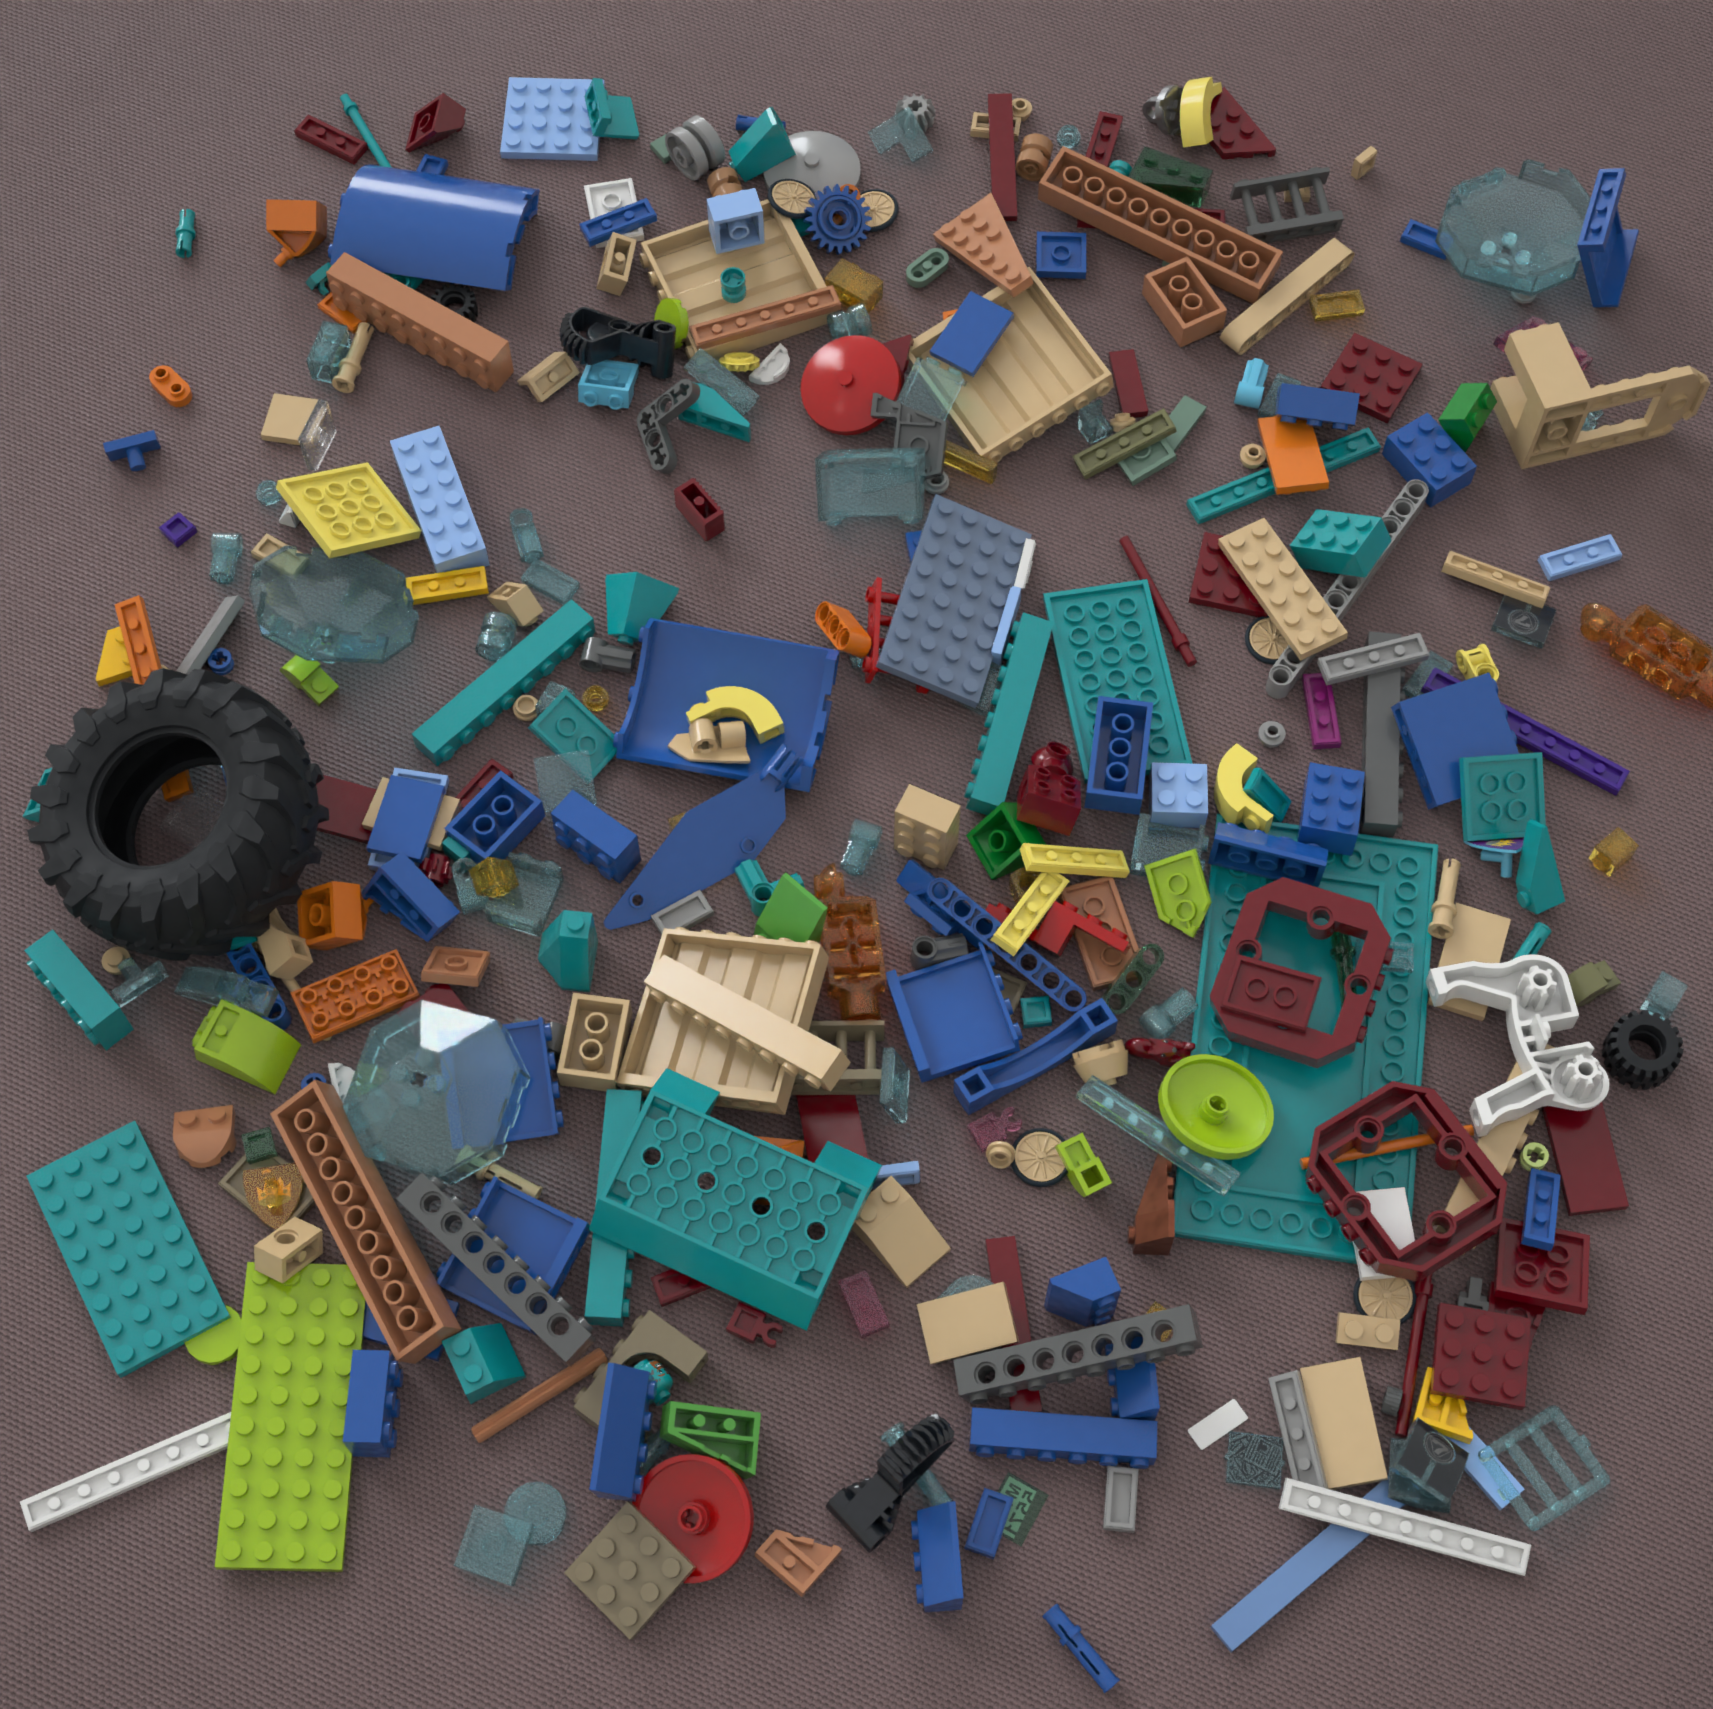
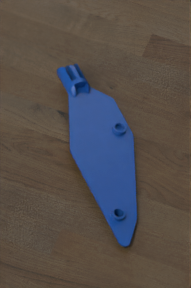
M782 743L761 771L687 811L606 916L604 926L612 930L648 921L651 919V915L698 890L702 891L733 874L735 868L741 862L749 859L755 860L786 819L785 785L804 759L798 757L783 776L782 774L796 756V753L790 750L773 769L788 748V746ZM635 895H640L641 897L639 905H634L632 902Z

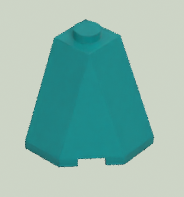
M773 107L766 109L728 151L732 159L729 162L730 167L735 169L737 174H740L744 182L796 155L784 125Z
M639 572L606 574L608 635L618 638L617 642L624 645H633V642H639L641 626H645L650 618L660 620L678 594L679 588Z
M563 910L542 933L538 961L551 974L562 990L590 992L598 946L593 914L590 912Z

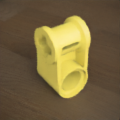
M1479 644L1477 648L1468 651L1458 650L1456 652L1458 668L1466 680L1490 673L1491 678L1497 683L1499 671L1485 644Z

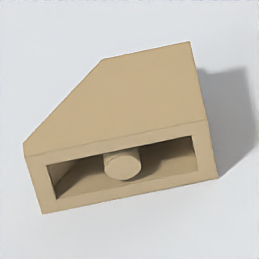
M505 582L487 596L488 600L513 625L530 626L538 620L537 616L544 611L525 584Z

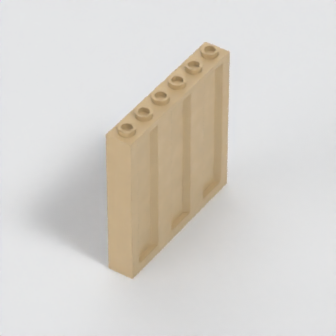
M768 199L760 202L763 210L764 244L716 254L709 232L708 220L641 242L642 253L639 254V259L642 267L649 270L648 277L651 285L658 288L659 301L661 302L665 298L679 299L682 302V308H685L688 313L689 326L827 287L791 218L777 212L771 206ZM730 267L739 268L745 273L746 296L738 303L725 301L721 293V273ZM837 311L699 351L695 347L688 327V334L686 339H682V342L686 345L685 351L689 361H694L697 369H701L718 363L719 359L727 353L749 352L837 321Z
M1030 267L1027 269L1034 284L1013 298L998 286L982 296L1013 312L1014 318L974 377L930 355V349L954 314L914 338L913 346H910L908 355L909 366L983 468L998 463L1006 454L1020 449L1030 439L1041 436L1046 429L1054 424L1063 422L1067 416L1076 410L1084 409L1089 402L1099 396L1106 395L1114 387L1111 372Z
M676 927L675 929L664 928L651 971L664 954L809 1032L829 956L821 944L811 940H807L804 943L794 942L788 938H779L778 940L767 939L761 935L745 937L733 932L716 934L710 930L696 932L689 931L683 927ZM646 985L616 1080L617 1085L622 1090L642 1091L643 1097H647L651 1088L665 1069L668 1068L719 1091L720 1095L715 1106L781 1115L786 1114L796 1077L784 1071L778 1062L775 1061L773 1064L766 1062L758 1055L759 1052L756 1050L746 1051L736 1043V1039L732 1037L728 1040L724 1039L714 1031V1027L708 1025L705 1028L692 1019V1015L688 1013L685 1016L679 1014L670 1006V1003L666 1001L663 1004L657 1002L649 995L651 990Z

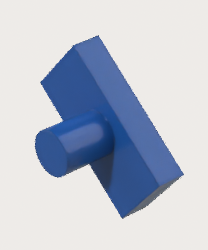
M154 430L103 443L105 453L110 462L127 457L131 471H141L146 468L142 453L161 449L159 439Z

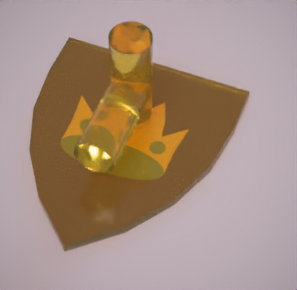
M296 1163L243 1170V1185L246 1199L253 1212L264 1224L274 1230L284 1225L296 1209L302 1193L303 1177Z

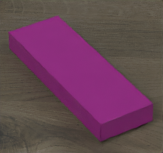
M1321 673L1303 674L1302 685L1313 749L1340 748L1342 743L1332 684L1326 686Z

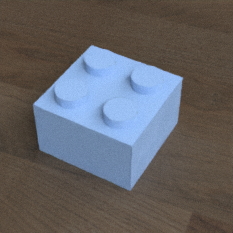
M755 188L707 199L709 232L716 254L765 243L763 210Z
M1152 762L1149 773V827L1205 828L1208 816L1207 764Z

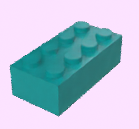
M53 929L24 950L30 958L26 963L35 973L34 975L44 987H47L58 1004L64 1007L74 1023L81 1027L94 1046L100 1043L107 1051L134 1030L117 1003Z

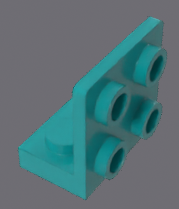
M593 78L584 96L593 136L638 139L639 131L631 98L608 95L607 90L604 89L603 80Z

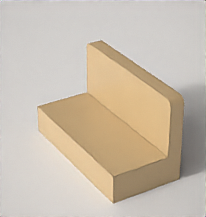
M554 352L518 379L517 382L519 385H527L536 400L543 402L580 372L567 355V352Z

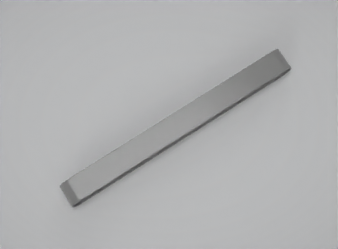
M1416 479L1409 481L1383 515V522L1387 531L1390 532L1389 535L1392 541L1367 576L1363 578L1340 574L1323 597L1340 622L1423 509L1429 492L1425 482ZM1288 645L1269 672L1265 686L1267 694L1275 699L1286 697L1318 653L1300 661Z

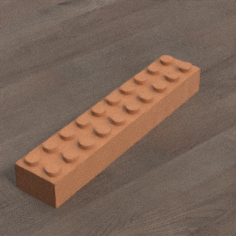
M1062 146L1039 182L1038 200L1170 264L1188 256L1207 282L1252 304L1262 297L1280 267L1283 251L1065 146Z
M314 1080L270 1113L396 1361L416 1364L439 1347L443 1340L455 1335L462 1329L335 1087Z

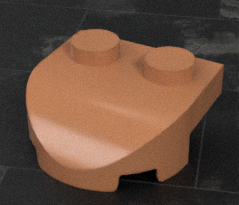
M233 1105L174 1112L173 1140L180 1159L183 1158L188 1161L192 1167L206 1168L219 1164L222 1156L228 1151L231 1153L234 1151L236 1139L234 1135L235 1110Z

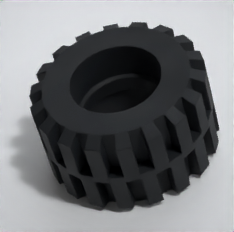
M1635 1010L1631 1011L1628 1016L1624 1014L1614 1024L1603 1042L1602 1057H1606L1603 1062L1605 1068H1611L1609 1074L1613 1078L1618 1076L1620 1084L1625 1085L1627 1082L1632 1089H1637L1638 1086H1641L1642 1090H1648L1652 1085L1654 1088L1660 1086L1673 1073L1681 1061L1680 1058L1683 1055L1684 1049L1680 1048L1683 1044L1682 1037H1677L1679 1030L1677 1027L1672 1028L1670 1026L1671 1021L1668 1018L1662 1020L1660 1018L1661 1014L1657 1012L1649 1015V1010H1642L1640 1014ZM1639 1040L1645 1042L1653 1049L1656 1059L1646 1060L1638 1057L1631 1050L1629 1041Z

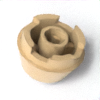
M1122 1039L1072 1054L1075 1062L1073 1067L1087 1086L1098 1082L1100 1088L1116 1084V1077L1126 1075L1128 1072V1050H1125Z

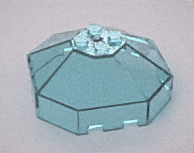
M1527 159L1523 162L1519 177L1507 174L1504 168L1495 167L1484 175L1470 180H1463L1461 184L1452 187L1435 242L1460 277L1527 296L1536 295L1574 279L1581 262L1577 244L1591 197L1571 171L1559 168L1558 172L1543 169L1545 163ZM1502 247H1505L1506 249L1511 248L1512 250L1510 255H1508L1507 253L1502 254Z
M284 546L253 565L249 595L261 636L307 661H322L327 664L335 662L384 664L414 642L419 614L417 610L412 608L414 600L410 589L405 588L406 578L404 573L362 551L348 554V556H338L329 559L322 548L312 547L311 554L296 553V546Z
M420 1000L370 1029L344 1100L343 1109L365 1157L396 1165L407 1173L419 1176L423 1173L428 1178L434 1175L440 1182L454 1185L504 1156L507 1148L505 1141L509 1129L514 1127L521 1107L518 1104L524 1088L527 1089L531 1077L507 1028L496 1019ZM420 1073L422 1076L427 1075V1078L423 1080L424 1086L422 1087L412 1083L416 1080L415 1074Z

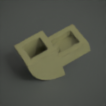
M1605 960L1596 964L1589 962L1568 975L1577 1008L1591 1003L1597 996L1614 990L1621 984Z

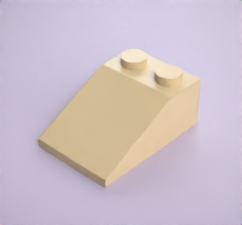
M892 1175L869 1194L858 1220H855L852 1227L856 1235L906 1288L951 1250L914 1199Z

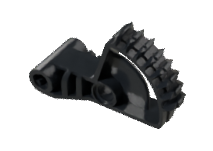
M580 307L574 313H567L562 318L559 334L561 346L568 356L573 357L575 361H580V364L594 365L618 355H625L631 361L637 359L641 367L651 364V375L656 378L666 379L672 377L676 327L673 324L662 320L635 324L587 307ZM581 331L587 332V339L582 337L578 333Z
M937 1413L927 1416L924 1420L914 1425L912 1429L907 1431L877 1460V1473L873 1477L865 1478L864 1481L855 1482L847 1488H842L830 1499L826 1509L869 1553L872 1552L893 1531L903 1496L955 1441L953 1439L954 1430Z

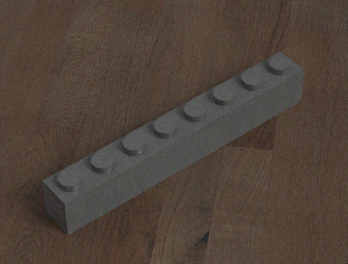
M1369 631L1364 647L1401 638V634ZM1398 667L1364 676L1361 771H1364L1365 775L1360 812V834L1393 838L1396 829L1402 827L1403 812L1398 811V803H1402L1403 787H1399V779L1403 777L1404 764L1399 763V755L1403 754L1404 742L1403 739H1400V731L1391 707L1405 700V692L1400 691V684H1403L1405 679V668Z

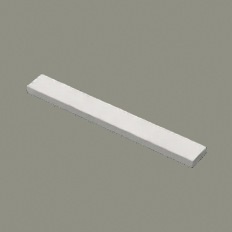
M231 1412L20 1501L28 1530L30 1532L36 1531L227 1449Z
M1285 1478L1279 1509L1521 1576L1526 1574L1531 1544Z

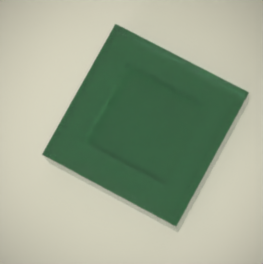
M270 1126L241 1135L249 1165L278 1156Z

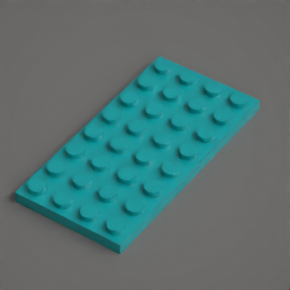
M1143 579L1043 593L1047 620L1054 622L1051 638L1084 784H1087L1098 696L1153 703L1145 775H1149L1152 762L1193 764L1148 580Z
M135 1120L26 1176L116 1373L120 1378L179 1348L186 1341L231 1318Z

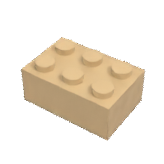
M909 784L895 810L894 849L905 857H914L921 860L928 867H938L944 870L958 844L961 806Z
M573 993L557 1069L560 1085L606 1092L607 1089L618 1090L619 1086L616 1080L625 1055L633 1015L630 1000Z

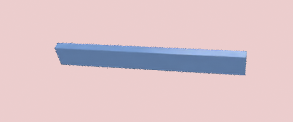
M1397 1469L1392 1472L1395 1475L1405 1478L1402 1475V1473ZM1387 1476L1388 1480L1381 1481L1363 1497V1499L1399 1509L1405 1505L1403 1502L1388 1497L1389 1476ZM1335 1524L1329 1525L1212 1624L1210 1628L1232 1653L1370 1534Z

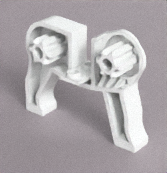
M1523 955L1504 963L1470 961L1430 969L1426 985L1434 1007L1442 1006L1446 1001L1453 998H1462L1506 1011V1024L1510 1044L1523 1074L1474 1098L1469 1112L1478 1137L1486 1136L1495 1126L1503 1122L1516 1120L1540 1107L1553 1106L1574 1111H1585L1596 1107L1605 1099L1609 1091V1078L1606 1071L1599 1064L1600 1062L1591 1055L1595 1048L1589 1041L1545 1050L1548 1039L1551 1038V1032L1573 1028L1579 1017L1568 975L1559 963L1542 955Z

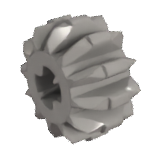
M913 93L912 97L904 95L903 99L898 101L895 119L899 129L905 128L906 134L914 131L917 135L918 131L926 133L927 129L932 127L936 111L931 99H925L924 94L918 97Z

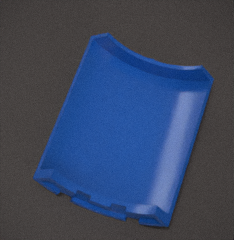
M370 164L364 165L352 178L346 193L341 195V208L337 219L333 244L331 243L328 248V257L331 259L330 265H333L345 252L383 273L503 291L511 290L516 263V255H512L514 245H520L525 230V225H522L523 222L529 221L537 214L540 189Z
M650 618L645 626H641L639 642L642 643L635 686H631L629 689L628 702H630L623 725L619 732H615L613 747L617 748L616 758L744 780L761 771L782 743H784L788 748L773 769L790 750H793L796 756L782 775L784 776L798 757L803 758L804 761L789 779L785 788L810 792L816 775L814 766L816 760H820L832 706V701L827 700L828 695L831 696L832 686L836 683L840 650ZM718 687H743L759 693L775 707L784 724L785 733L760 744L753 729L743 721L746 732L745 747L751 760L749 764L692 762L668 749L669 743L676 734L689 733L690 725L686 712L695 704L707 703L706 691ZM725 717L714 721L713 726H718V723L742 720L735 717Z

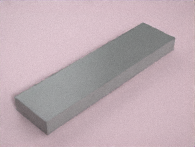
M239 595L226 597L176 670L177 672L189 674L194 669L202 668L244 605L245 601Z
M1421 633L1321 657L1318 658L1317 664L1327 686L1426 661L1429 659L1430 654Z
M1295 1370L1268 1378L1292 1479L1328 1489L1300 1372Z

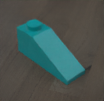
M696 383L700 387V396L693 405L678 415L679 420L750 442V423L713 388L702 383Z
M1531 819L1527 821L1516 877L1518 890L1516 897L1522 908L1539 914L1565 902V897L1548 828L1546 825Z

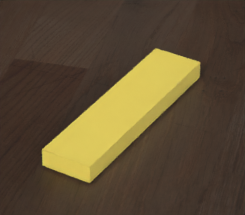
M1023 843L1020 848L1026 871L1126 878L1130 873L1124 853L1121 850Z
M1041 872L995 932L991 941L1014 957L1067 886L1069 880L1059 873Z

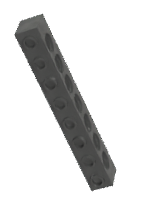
M421 1173L396 1199L569 1366H572L597 1340L590 1334L594 1328L582 1316L576 1320L569 1314L572 1307L560 1295L555 1300L547 1293L551 1287L539 1275L533 1279L526 1272L530 1267L518 1255L512 1259L505 1252L508 1246L497 1235L491 1239L484 1232L487 1226L476 1215L470 1219L463 1212L466 1206L455 1195L449 1199L442 1192L446 1187L434 1175L428 1179ZM435 1200H441L440 1209L437 1212L429 1213L430 1204ZM455 1220H462L461 1229L456 1233H450L451 1223ZM476 1240H483V1248L477 1253H471L470 1247L472 1243ZM497 1260H504L503 1270L499 1273H492L491 1267L493 1263ZM519 1280H525L526 1287L524 1291L514 1294L512 1291L514 1283ZM541 1300L547 1301L545 1312L534 1314L535 1304ZM560 1321H568V1331L563 1335H556V1325Z
M1190 1304L953 1361L959 1396L965 1401L970 1402V1404H982L987 1402L989 1397L999 1395L1001 1398L1012 1397L1017 1394V1391L1023 1389L1038 1391L1046 1388V1384L1053 1382L1068 1384L1076 1381V1377L1083 1375L1098 1377L1106 1373L1105 1370L1113 1368L1128 1370L1134 1368L1135 1363L1143 1361L1158 1363L1164 1361L1165 1356L1177 1354V1356L1192 1355L1195 1353V1349L1203 1348L1196 1311ZM1166 1330H1173L1172 1338L1167 1342H1161L1162 1333ZM1137 1337H1143L1142 1345L1137 1349H1131L1132 1341ZM1107 1344H1113L1112 1352L1107 1356H1102L1101 1351L1103 1347ZM1077 1351H1083L1084 1355L1081 1361L1072 1363L1073 1355ZM1053 1357V1366L1050 1369L1043 1370L1044 1361ZM1024 1364V1372L1020 1376L1014 1377L1015 1368L1018 1365ZM995 1371L994 1380L985 1384L986 1375L989 1372Z

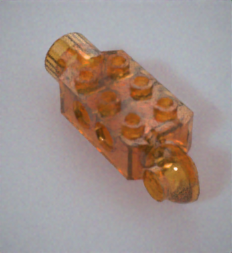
M1588 603L1582 608L1580 630L1586 639L1592 642L1600 640L1609 644L1610 656L1675 699L1680 700L1692 696L1713 710V646L1648 604L1638 606L1625 621L1618 617L1610 608L1600 603Z
M833 862L827 865L820 874L814 875L815 897L818 900H822L823 904L828 907L820 939L822 947L829 956L825 971L827 995L838 1000L841 1021L881 1020L878 995L884 992L887 978L876 900L868 896H845L843 873L836 871V866Z

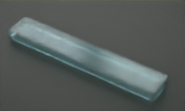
M1094 1075L1089 1078L1076 1095V1099L1225 1197L1241 1174L1239 1171L1221 1159L1211 1158L1190 1149L1173 1135L1165 1122Z

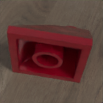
M444 93L439 95L415 112L405 150L410 153L445 139L454 132H459L465 124L466 108Z

